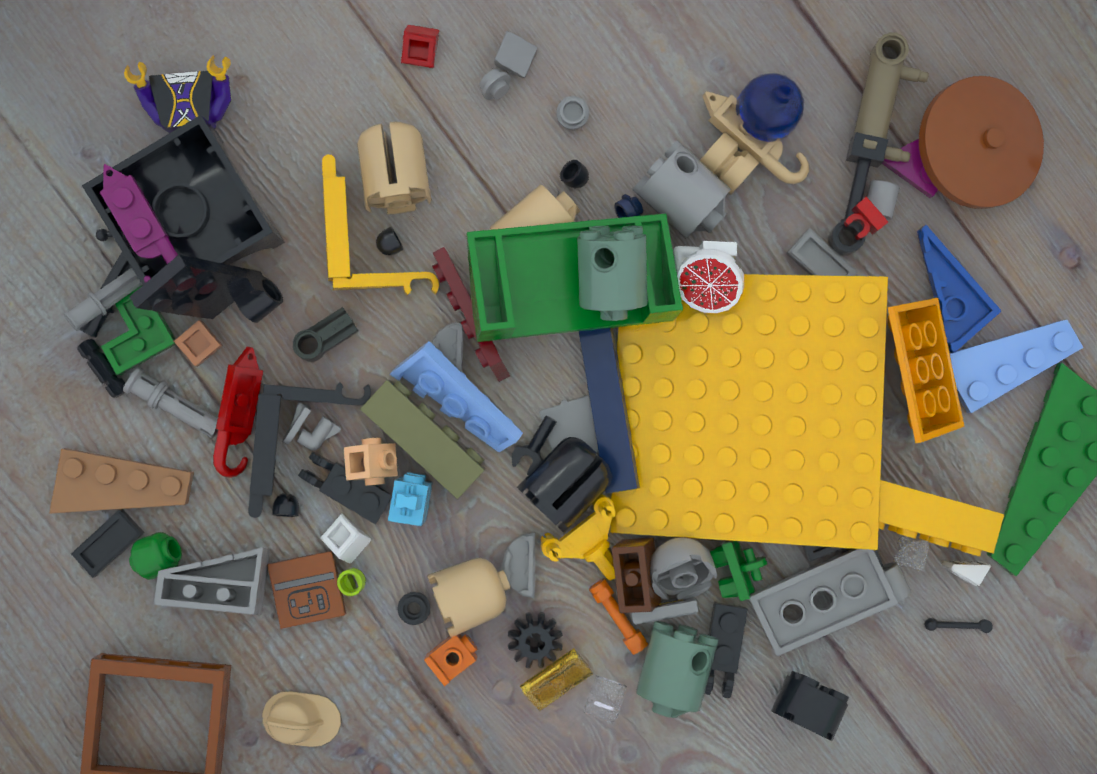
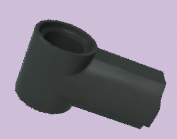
M341 307L309 329L298 332L293 339L292 347L300 358L308 362H314L319 360L326 352L359 332L346 310ZM309 337L315 338L318 342L316 351L312 354H304L301 350L302 342Z

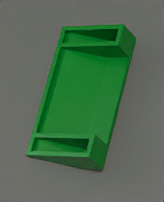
M666 214L481 230L466 233L472 311L477 342L674 321L683 311ZM591 226H610V232L622 231L624 226H643V234H646L648 303L642 308L628 310L627 319L617 321L600 319V311L580 307L577 238L580 236L581 231H587Z

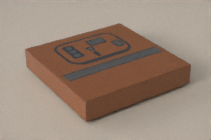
M331 550L267 564L280 629L346 615L343 594L337 586L339 575L335 556Z

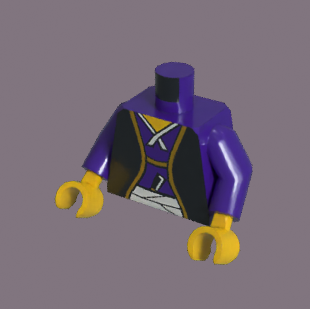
M213 55L207 62V71L150 75L149 81L144 79L147 68L142 62H138L141 75H133L128 65L124 71L126 80L131 84H135L134 90L143 109L156 125L162 127L168 133L173 132L200 115L216 129V123L222 120L231 103L229 76L225 74L231 65V61L226 56L222 60L223 68H218L215 65Z

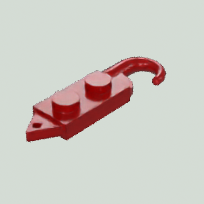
M247 346L233 365L228 364L216 425L218 433L213 454V464L219 474L228 478L240 475L248 463V458L243 457L237 467L229 468L226 465V457L229 445L243 443L252 432L263 370H259L253 347Z

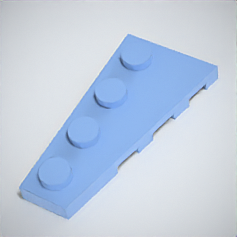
M1066 319L950 353L959 400L967 413H973L1079 351L1083 346Z
M430 341L402 361L390 373L392 377L399 381L403 377L415 387L412 391L423 399L428 395L441 404L440 411L448 417L452 416L462 419L466 422L465 429L499 453L516 443L523 434L514 425L512 420L506 417Z

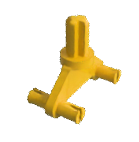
M601 494L593 502L594 512L563 537L558 539L550 533H545L546 538H544L542 535L540 539L541 550L546 557L554 562L559 561L558 558L585 559L588 563L594 562L606 579L611 581L615 579L613 555L608 550L610 543L607 540L612 516L614 518L616 512L613 501L608 496Z

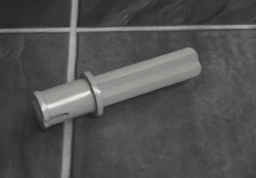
M131 268L96 293L89 292L87 294L88 298L68 312L63 313L64 317L78 331L98 315H106L108 308L140 287L142 283Z

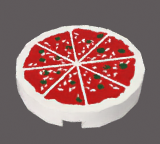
M717 249L696 251L695 254L683 260L677 273L681 298L691 308L703 313H720L729 310L738 302L743 292L744 273L735 263L736 260L727 253Z

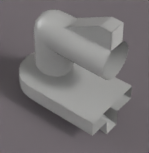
M298 401L291 426L283 437V443L288 445L292 441L311 411L309 406ZM322 416L313 432L310 433L302 429L296 442L309 450L315 451L321 447L326 439L337 434L341 427Z

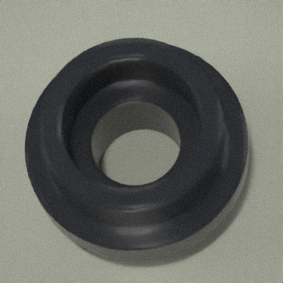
M420 592L405 594L400 599L397 607L399 617L409 625L423 623L428 618L431 609L428 598ZM416 602L420 605V611L418 613H411L408 605Z

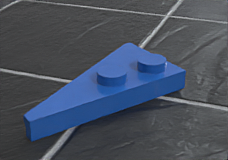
M925 225L917 231L933 296L939 300L948 349L950 353H955L1001 312V309L931 229Z

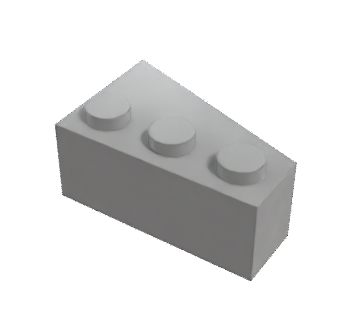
M262 547L212 560L158 571L153 605L262 615L270 549Z

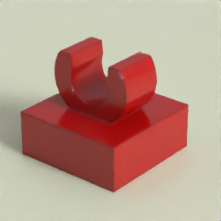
M866 196L851 209L854 214L845 220L844 225L847 227L853 221L860 222L862 224V231L855 236L859 240L864 238L869 232L873 235L886 225L888 221Z

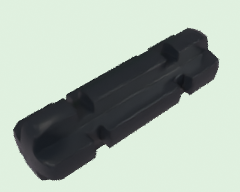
M87 339L77 347V350L83 359H88L87 364L99 381L107 385L105 389L110 396L117 398L124 394V380L117 377L118 375H116L106 355L99 352L100 347L95 340Z

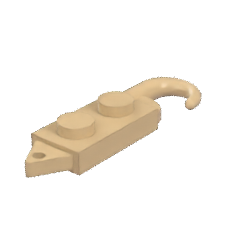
M707 91L704 93L703 99L711 116L708 121L720 132H726L732 137L742 151L746 150L773 175L785 183L797 184L807 177L809 164L806 157L800 152L796 154L801 165L797 173L790 172L778 161L783 151V145L780 141L781 137L732 94L730 97H725Z

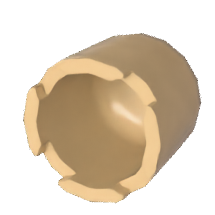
M471 559L427 575L430 584L437 583V586L432 589L444 623L451 622L453 625L447 628L450 638L496 618L506 607L505 590L510 589L504 570L497 572L494 565L486 559Z

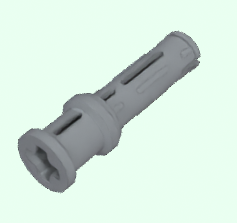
M137 367L125 383L123 392L126 394L133 393L147 401V406L157 409L159 407L211 439L218 432L216 429L217 417L170 390L168 383L164 381L160 383L144 374V369L141 367Z

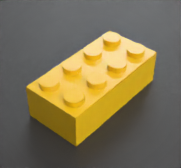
M880 480L879 529L884 530L885 524H889L887 530L916 539L917 533H920L919 539L948 548L951 542V548L972 555L981 556L982 551L994 554L1004 514Z

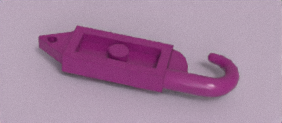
M104 164L103 190L100 191V194L132 249L138 256L146 259L163 256L168 264L178 254L133 176H125ZM113 171V175L109 177L108 173ZM150 276L144 277L145 282L151 279Z

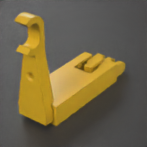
M330 154L325 155L322 158L327 273L328 281H332L333 291L403 287L404 293L408 295L412 291L410 288L412 280L427 279L432 284L430 291L436 294L439 289V281L431 272L352 274L350 279L345 177H336L335 158Z

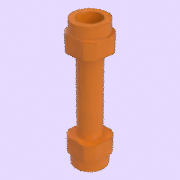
M603 578L593 584L589 591L598 604H603L624 635L623 642L632 655L642 651L648 646V642L639 629L635 630L625 613L619 612V605L612 596L614 591L609 583Z

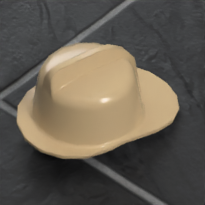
M292 691L280 692L268 700L262 713L263 725L267 733L274 740L290 745L322 746L330 742L338 734L341 725L340 712L337 706L330 699L315 694Z

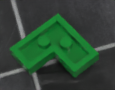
M140 287L115 303L129 331L101 346L116 375H122L176 345L174 342L176 339L161 312L135 308L130 296Z

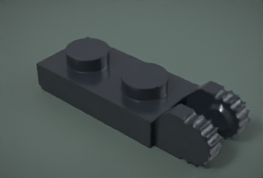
M312 451L309 459L314 464L331 472L325 481L311 471L304 469L300 471L298 476L319 488V491L370 522L377 524L389 504L392 494L377 485L365 486V480H346L345 466L338 462L334 463Z
M718 602L713 604L708 635L718 638L719 641L704 694H711L714 686V670L725 672L721 688L722 697L730 698L732 695L734 673L737 674L748 611L746 607Z

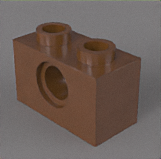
M654 537L622 539L612 547L620 613L652 612L662 602L661 597L655 594L650 578L651 557L655 551Z

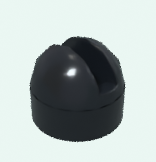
M571 160L562 168L560 179L568 187L574 189L581 188L587 184L589 172L580 161Z
M392 227L383 230L377 236L376 246L381 253L394 255L404 250L399 237Z
M284 493L280 494L274 500L272 515L299 517L298 500L292 494L288 496Z

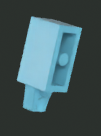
M407 472V474H404V477H399L394 481L388 521L422 526L425 523L433 482L426 481L425 474Z

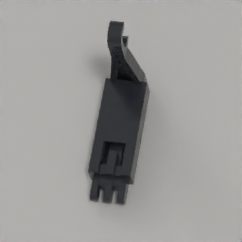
M341 382L337 384L335 390L264 384L263 394H259L248 507V513L251 517L257 518L261 515L264 495L272 496L281 397L283 396L282 399L360 406L370 399L371 389L369 384L363 388L364 396L360 399L345 398L342 395V388L344 386Z

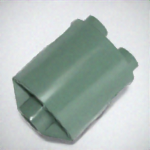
M591 226L589 230L581 231L580 236L577 238L580 307L600 311V319L617 321L627 319L628 310L642 308L648 303L646 234H643V226H624L622 231L610 232V226Z
M654 621L636 693L653 703L651 710L654 713L665 717L677 718L688 712L700 711L719 641L718 638L706 634L696 636L698 630L690 626L679 624L678 630L673 629L671 624Z

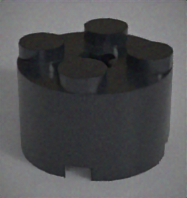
M792 671L790 676H786L771 712L833 741L848 707L847 701L849 697L823 685H820V688L817 689L820 682Z

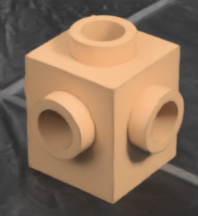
M381 438L361 439L362 445L344 447L346 480H365V486L385 484V478L398 476L395 443L382 444Z

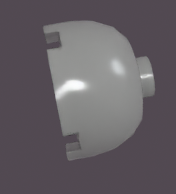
M685 537L671 538L661 544L651 557V583L655 594L661 598L668 599L667 594L677 595L678 600L698 596L712 586L710 580L713 577L717 578L718 575L709 550L695 539Z

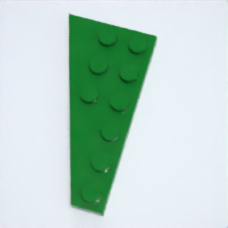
M1062 362L1056 364L1053 372L1055 376L1050 390L1046 391L1042 412L1038 422L1034 424L1018 470L1020 472L1016 483L1011 487L1008 495L1010 499L1004 513L994 554L987 553L990 558L1014 576L1020 573L1097 476V390Z

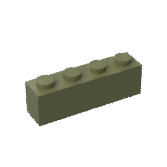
M386 380L360 410L458 500L486 469L482 465L485 459L472 447L466 451L457 442L461 437L447 424L443 428L440 427L433 420L436 414L426 404L422 402L418 406L409 398L412 392L401 381L397 380L393 383L391 380Z

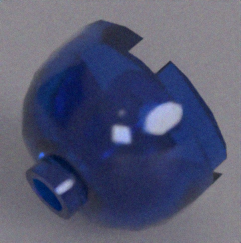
M779 73L761 74L751 80L737 97L735 110L737 116L740 113L744 121L742 126L746 132L756 139L774 142L778 138H786L795 130L803 116L804 98L801 89L795 81L786 75Z

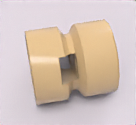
M726 132L720 136L700 159L708 169L731 189L728 192L730 195L759 164V161L746 150L738 151V143Z

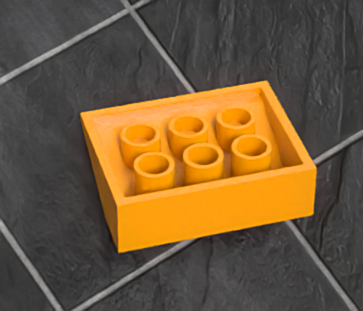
M938 298L887 307L889 313L887 323L894 337V357L900 366L902 376L901 391L907 400L909 410L907 420L909 426L913 429L915 443H921L965 427Z

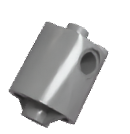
M676 140L664 154L668 159L665 161L660 157L647 171L651 178L649 179L645 175L632 190L658 214H666L668 223L686 239L692 232L707 231L710 233L727 214L725 211V196L731 189Z

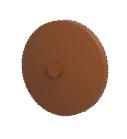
M973 76L947 86L930 102L920 125L919 151L929 179L945 197L968 208L988 209L1017 199L1031 186L1039 172L1043 159V131L1035 109L1017 88L998 78Z

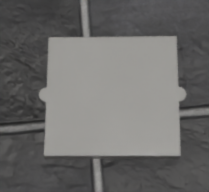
M589 395L569 402L562 400L560 405L539 411L542 421L546 415L557 421L548 436L551 450L563 439L575 437L585 441L595 452H599Z

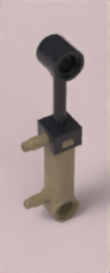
M889 32L881 36L870 53L868 74L854 134L850 140L846 161L857 163L845 218L840 220L828 236L829 246L840 256L853 254L865 242L866 236L859 240L855 238L862 231V225L859 222L853 221L847 227L844 225V222L850 215L854 214L851 209L863 199L870 166L878 168L884 159L896 162H908L910 159L909 152L887 146V134L900 79L925 83L928 80L929 73L917 68L903 66L909 52V45L901 34ZM882 48H893L897 58H886L882 53ZM841 230H848L854 235L853 245L846 246L840 242L839 233Z

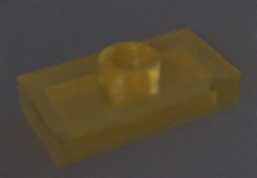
M573 648L521 684L520 687L524 695L541 711L593 675V672L585 660Z

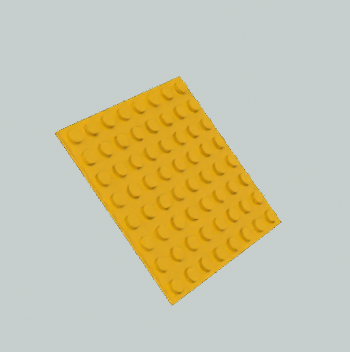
M744 274L743 292L738 302L729 310L720 313H703L691 308L682 300L683 311L674 321L618 327L617 354L640 488L612 493L611 500L614 503L616 514L614 518L612 516L610 533L878 550L888 277Z

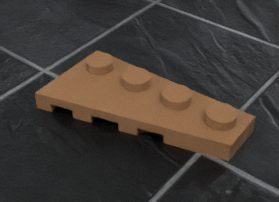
M64 448L61 449L49 514L186 505L189 502L194 472Z

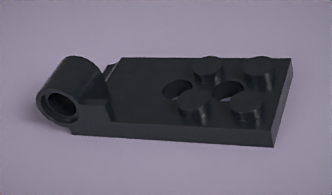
M184 255L176 256L130 296L137 309L214 319L235 301L242 314L254 323L261 321L283 303V296L278 287L271 280L264 277L261 271Z

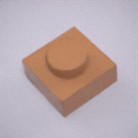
M198 320L174 340L196 367L223 346L202 320Z

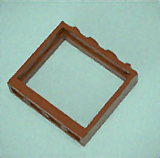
M101 653L91 659L80 774H200L97 764L106 674L213 684L205 774H221L231 665Z

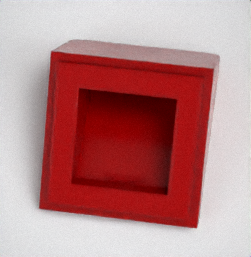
M407 25L403 35L401 63L433 68L439 30Z

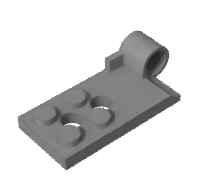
M853 548L750 594V601L776 656H780L899 604L898 602L910 596L912 592L898 562L887 563L883 565L884 567H881L874 550ZM819 591L829 592L832 595L831 604L827 607L817 606L813 602L815 594ZM790 604H796L802 609V615L797 620H788L783 615L784 608Z

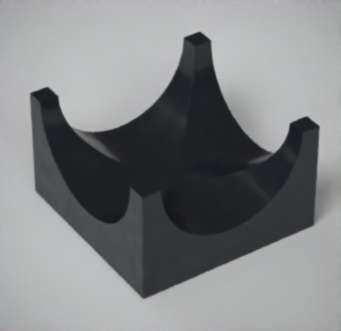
M202 115L112 167L125 176L131 175L134 177L178 255L230 265L250 254L264 249H275L285 243L243 181L225 150L224 142L219 133ZM113 171L108 173L109 177L113 175ZM102 173L83 184L82 187L140 282L144 285L146 283L144 281L145 276L152 278L167 263L163 256L146 259L134 252L100 194V191L103 190Z

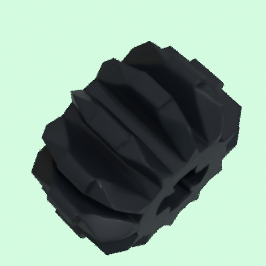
M527 612V624L517 618L514 624L520 631L514 629L508 631V637L515 639V641L508 644V649L511 651L519 650L514 656L516 662L521 661L525 656L527 657L526 668H531L533 660L538 661L539 668H544L545 662L543 657L546 656L549 661L554 662L556 656L551 650L561 651L563 647L560 642L555 641L563 636L562 630L551 631L556 625V620L552 618L544 624L545 613L543 612L539 613L537 621H533L531 612ZM533 633H538L543 644L538 642V647H532L527 637L533 638Z

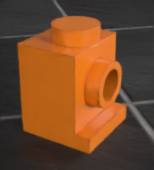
M458 634L451 638L449 636L426 654L424 661L445 687L453 678L476 661L477 655L475 651L478 649L467 634L464 636ZM449 653H456L459 656V661L450 663L447 660Z

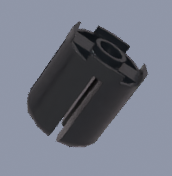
M568 437L563 439L517 488L522 493L528 489L529 491L525 495L555 525L561 521L562 523L558 528L565 533L610 486L612 473L604 459L599 457L585 441L575 437Z

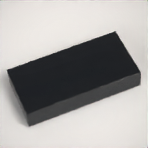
M119 509L77 547L71 555L94 578L145 532L124 509Z

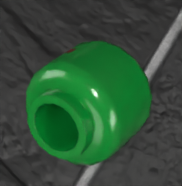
M156 532L137 540L133 544L129 563L134 572L146 580H152L157 578L158 571L178 567L182 557V550L174 537L164 532Z

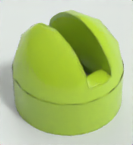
M349 568L343 571L337 579L339 590L346 596L358 594L364 589L366 584L364 573L356 568ZM352 574L354 575V577H355V579H356V581H357V584H358V586H359L358 588H356V584H355V581H354V578H353Z

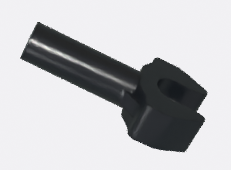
M546 415L530 443L515 447L512 453L513 467L519 463L524 455H529L533 460L527 475L541 463L543 458L541 457L540 450L556 425V420Z

